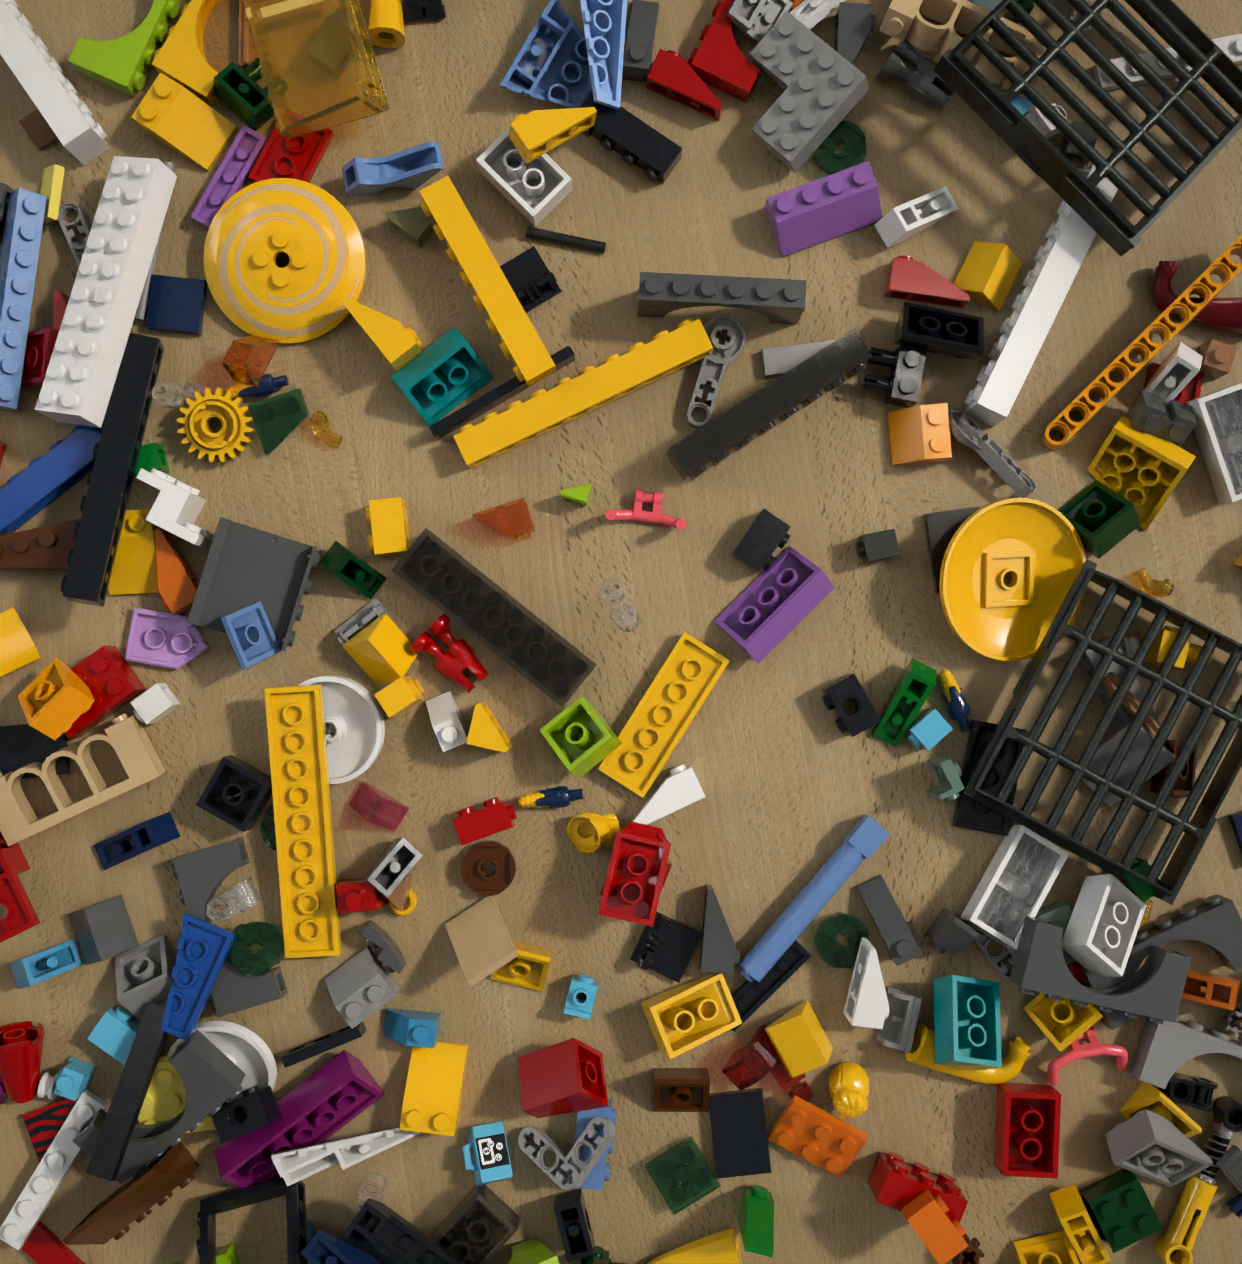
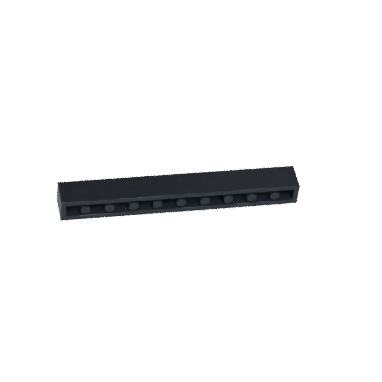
M134 333L129 334L107 407L106 417H104L102 427L99 428L101 433L100 442L94 446L93 459H95L93 470L90 469L87 474V485L89 488L87 496L82 497L80 511L83 512L81 521L77 522L74 528L76 542L74 549H70L67 558V564L70 565L68 575L64 576L61 582L63 597L69 601L104 607L164 352V347L159 338Z

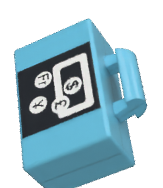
M503 1121L472 1126L468 1130L469 1144L461 1148L465 1170L474 1171L476 1185L482 1186L502 1182L513 1177Z

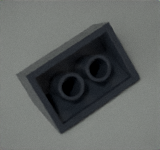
M904 302L895 327L894 344L925 348L931 353H942L957 358L974 360L984 352V318Z

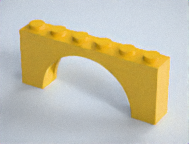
M191 0L190 3L184 6L182 16L177 24L170 28L167 40L162 48L155 52L151 64L158 73H163L202 101L215 107L219 99L215 96L214 77L218 72L206 60L203 48V34L210 14L223 0Z

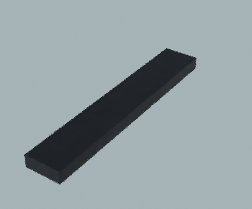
M570 346L550 356L556 365L557 371L575 361V354ZM515 376L430 426V430L435 438L440 440L529 387L525 380L519 382Z
M151 1002L147 1003L85 1173L109 1181L116 1180L168 1035L167 1032L161 1030L165 1006Z

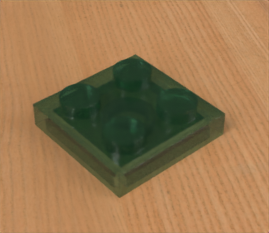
M692 1136L645 1164L646 1170L673 1215L721 1187L719 1180Z

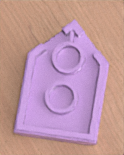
M134 607L124 660L179 669L208 649L209 646L196 627L187 623L188 616Z

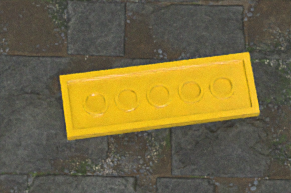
M684 632L617 738L622 744L603 759L598 770L644 798L730 660Z

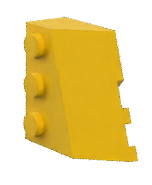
M1122 416L1113 427L1087 470L1097 481L1134 504L1140 526L1146 531L1196 456L1166 439L1132 428L1130 419Z

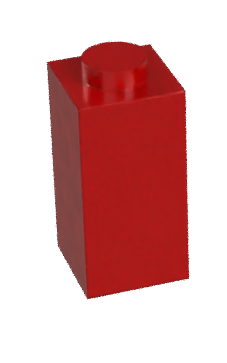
M495 797L484 801V807L474 810L473 806L457 811L458 817H455L452 821L461 846L512 828L515 825L514 820L517 819L513 804H508L506 799L499 801V798Z

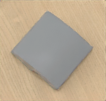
M734 0L727 15L735 26L757 46L786 11H789L793 2L790 0Z

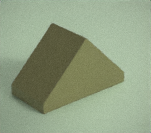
M421 207L386 212V218L390 226L419 247L424 245L434 231L432 226L436 223L433 217H426Z

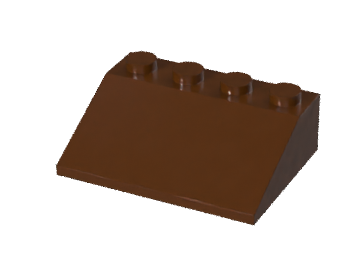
M180 1141L173 1148L170 1147L156 1162H151L136 1178L132 1177L94 1207L63 1239V1242L66 1245L105 1244L113 1237L117 1241L130 1230L128 1225L134 1220L137 1223L144 1220L152 1212L150 1208L157 1203L161 1206L174 1195L171 1192L177 1186L181 1189L187 1186L195 1178L193 1173L200 1165Z

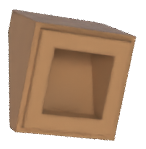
M38 109L19 120L20 125L38 150H42L58 140V137Z
M407 874L388 897L400 911L406 907L413 878L411 874Z

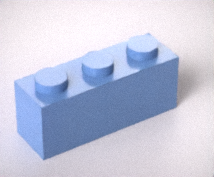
M608 1099L607 1107L579 1111L577 1113L574 1144L589 1122L596 1117L609 1118L615 1125L616 1109L611 1108L612 1099ZM598 1125L597 1128L600 1131L598 1136L605 1135L603 1131L605 1125ZM613 1140L579 1188L603 1191L604 1181H609L611 1164L606 1163V1154H612ZM587 1145L583 1146L580 1150V1157L584 1162H587L591 1157V1150Z

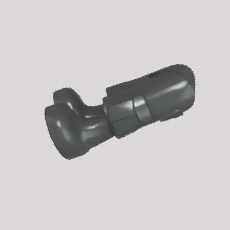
M906 38L903 42L900 41L876 76L880 81H885L891 76L906 81L905 89L909 93L915 95L916 98H922L941 110L947 104L948 96H952L955 92L933 71L937 62L929 55L922 58ZM902 60L912 64L916 68L915 71L910 69Z

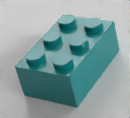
M957 975L933 979L935 1064L976 1070L1002 1068L999 982Z

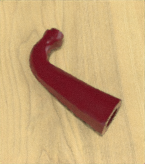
M1159 261L1158 266L1155 267L1152 296L1156 306L1162 312L1179 297L1171 288V280L1177 272L1176 261ZM1189 297L1193 303L1198 304L1202 302L1201 298ZM1242 297L1214 298L1190 323L1242 334ZM1169 314V316L1181 320L1179 315Z

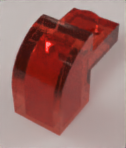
M766 1025L760 1026L747 1046L735 1051L722 1069V1072L740 1091L758 1082L777 1061L775 1057L778 1053L765 1030Z

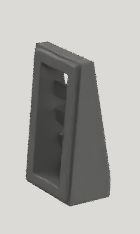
M1234 1144L1216 1162V1166L1226 1181L1242 1195V1151Z

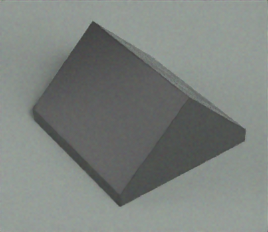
M122 895L69 913L86 965L106 960L139 946Z

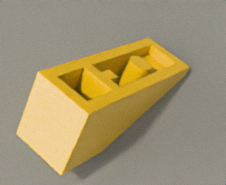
M595 107L533 110L526 115L520 114L510 123L509 138L525 162L529 163L594 126L597 110Z
M1072 1184L1049 1193L1059 1220L1081 1263L1105 1264L1110 1262V1256L1076 1185Z

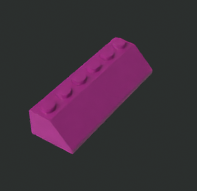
M343 1050L276 1102L281 1118L229 1140L214 1150L221 1178L242 1189L275 1180L280 1175L272 1161V1154L323 1143L384 1095L383 1090L362 1062L346 1050Z

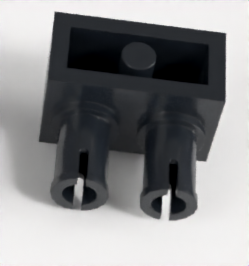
M900 344L894 351H889L871 346L867 364L890 367L891 373L889 378L866 373L862 390L885 393L886 404L907 408L913 407L918 402L927 349Z

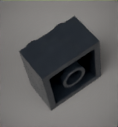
M233 755L224 756L196 806L245 832L253 828L272 794L271 777Z

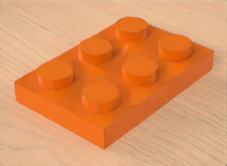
M794 1095L770 1130L768 1140L841 1178L867 1142V1133Z

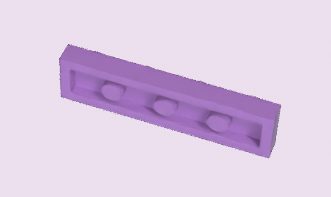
M246 125L242 126L190 216L194 221L209 229L213 218L222 205L245 185L254 164L268 140L267 137Z

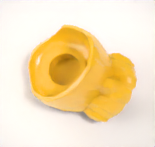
M591 812L578 813L570 820L567 826V835L579 852L593 853L602 845L607 847L614 846L616 833L621 828L617 817L613 813H607L603 816Z
M851 1061L840 1063L829 1075V1092L833 1106L840 1118H853L854 1116H859L868 1108L869 1078L866 1071L859 1064Z

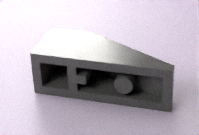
M633 0L623 60L624 80L647 82V76L651 70L659 3Z
M840 2L836 12L834 50L852 65L863 49L869 33L874 32L876 15H871L872 4Z
M878 875L857 885L860 896L890 959L899 966L922 955L908 924L882 876Z
M706 885L699 967L701 971L734 974V966H739L740 950L736 949L712 886Z

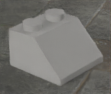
M165 934L115 957L117 1001L134 1016L145 1012L148 1002L160 1005L167 1001L168 993L171 990L173 979L171 976L173 966L176 963V956Z
M369 945L324 979L335 1008L351 1029L391 1000L401 989L391 974L380 965L381 961L377 959Z

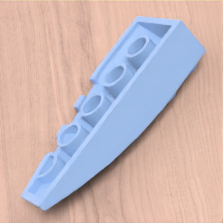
M580 0L594 102L618 110L621 101L627 0Z

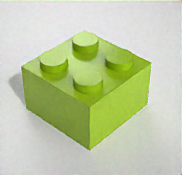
M580 696L539 730L568 771L579 778L622 744L592 703L583 696Z

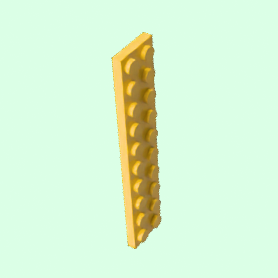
M322 684L264 688L285 958L339 956L342 950L336 894V869Z

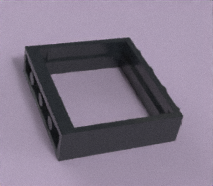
M279 1178L200 1200V1211L197 1213L200 1238L197 1239L196 1243L199 1264H216V1214L286 1195L288 1264H308V1260L301 1254L308 1245L305 1184L302 1181H298L287 1187L284 1179Z

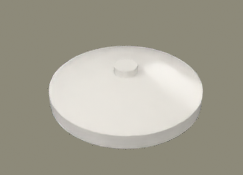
M338 675L317 676L299 685L322 684L329 784H340L358 777L375 762L384 742V719L375 698L356 681Z
M207 1021L196 1025L194 1032L198 1029L245 1073L240 1085L242 1090L236 1096V1099L243 1097L242 1091L256 1085L259 1086V1089L271 1086L273 1091L277 1078L276 1062L267 1044L257 1034L244 1026L227 1021ZM178 1037L167 1056L173 1055L177 1046L184 1040Z

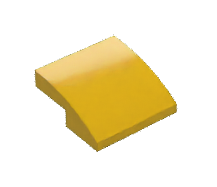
M14 607L0 613L1 678L41 659Z

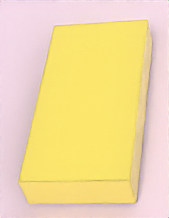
M56 164L44 168L40 194L47 196L43 221L45 224L57 220L65 169Z

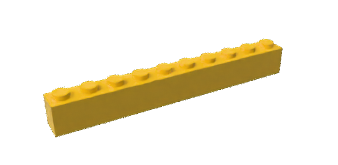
M692 318L687 319L678 325V329L670 333L668 330L662 331L653 337V341L645 345L643 342L631 346L628 349L629 352L622 356L614 354L604 360L605 364L599 367L589 366L579 372L580 376L570 379V377L561 379L555 383V388L548 391L546 389L538 390L531 395V399L523 403L521 400L513 402L506 407V411L497 414V412L490 413L482 418L483 422L475 426L468 424L458 429L459 433L453 437L466 465L470 468L478 466L713 354V346L700 318L695 321Z

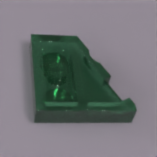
M300 388L248 405L265 455L271 454L310 415Z

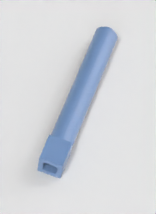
M864 814L843 838L844 842L740 961L739 965L742 969L739 972L751 983L754 979L760 982L866 858L869 859L890 834L870 816Z

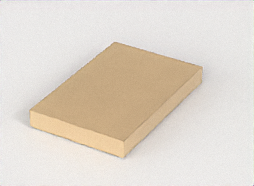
M492 896L485 897L445 924L465 979L471 987L519 956Z

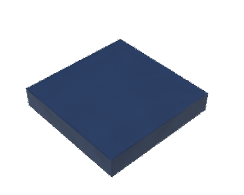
M152 274L145 327L150 330L201 335L207 282L205 280Z

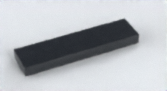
M797 940L794 941L760 982L754 979L751 983L746 979L731 994L742 1024L811 957V954ZM742 1024L732 1028V1030L735 1032Z

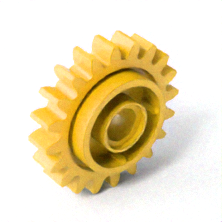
M217 387L215 395H213L211 388H205V396L199 391L194 392L196 401L190 398L185 399L190 407L189 409L180 407L179 410L185 414V418H177L176 421L184 424V427L178 429L177 433H186L187 435L181 443H192L188 452L193 453L199 450L198 459H204L208 454L209 462H215L218 455L221 462H226L227 453L232 459L237 458L235 449L241 452L246 451L242 442H252L246 436V433L254 432L255 429L247 426V423L253 421L254 418L245 416L250 407H240L243 401L242 397H238L233 401V391H228L223 396V389ZM215 417L219 418L222 422V428L217 433L213 432L210 428V422Z

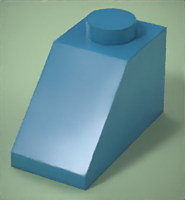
M74 939L9 963L18 989L32 986L83 965Z
M387 1008L384 1037L405 1046L434 1048L439 1037L441 1013Z

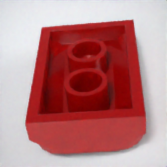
M630 821L627 826L617 831L598 914L653 927L671 843L666 839L662 828Z

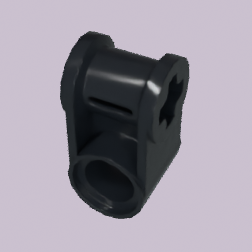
M1175 1072L1166 1088H1160V1090L1179 1104L1212 1112L1211 1100L1214 1089L1218 1088V1084L1206 1078ZM1179 1083V1088L1173 1092L1174 1086Z

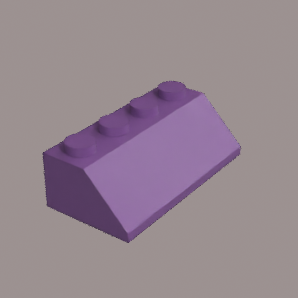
M869 161L768 197L764 206L782 258L871 226L882 218L878 184Z
M789 546L771 564L768 570L764 571L714 622L748 656L759 664L835 587L822 569Z

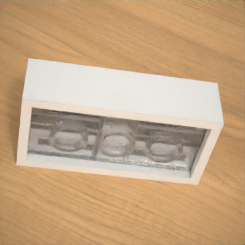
M1242 382L1185 402V405L1191 406L1197 424L1193 429L1219 503H1232L1242 499Z
M1011 825L1008 836L1004 837L960 919L1004 947L1017 950L1025 916L1035 918L1069 853L1024 825Z

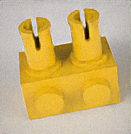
M1171 626L1162 628L1143 664L1160 668L1180 628ZM1189 636L1172 669H1184L1185 662L1194 664L1203 646L1191 644V636ZM1213 651V653H1212V655H1211V657H1210V659H1209L1207 665H1209V664L1211 663V661H1212V659H1213L1214 651Z

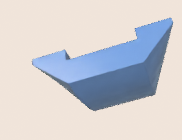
M550 0L514 58L499 87L562 107L580 108L592 91L586 39L575 25V20L572 16H569L560 5V0Z

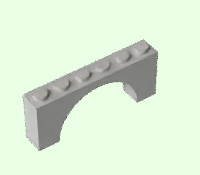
M1178 1016L1176 1023L1164 1020L1163 1024H1157L1147 1020L1129 1073L1138 1080L1165 1089L1175 1071L1194 1057L1208 1053H1224L1236 1056L1242 1060V1039H1238V1042L1229 1040L1230 1035L1216 1029H1213L1212 1033L1204 1031V1026L1197 1022L1187 1020L1185 1024L1177 1021Z

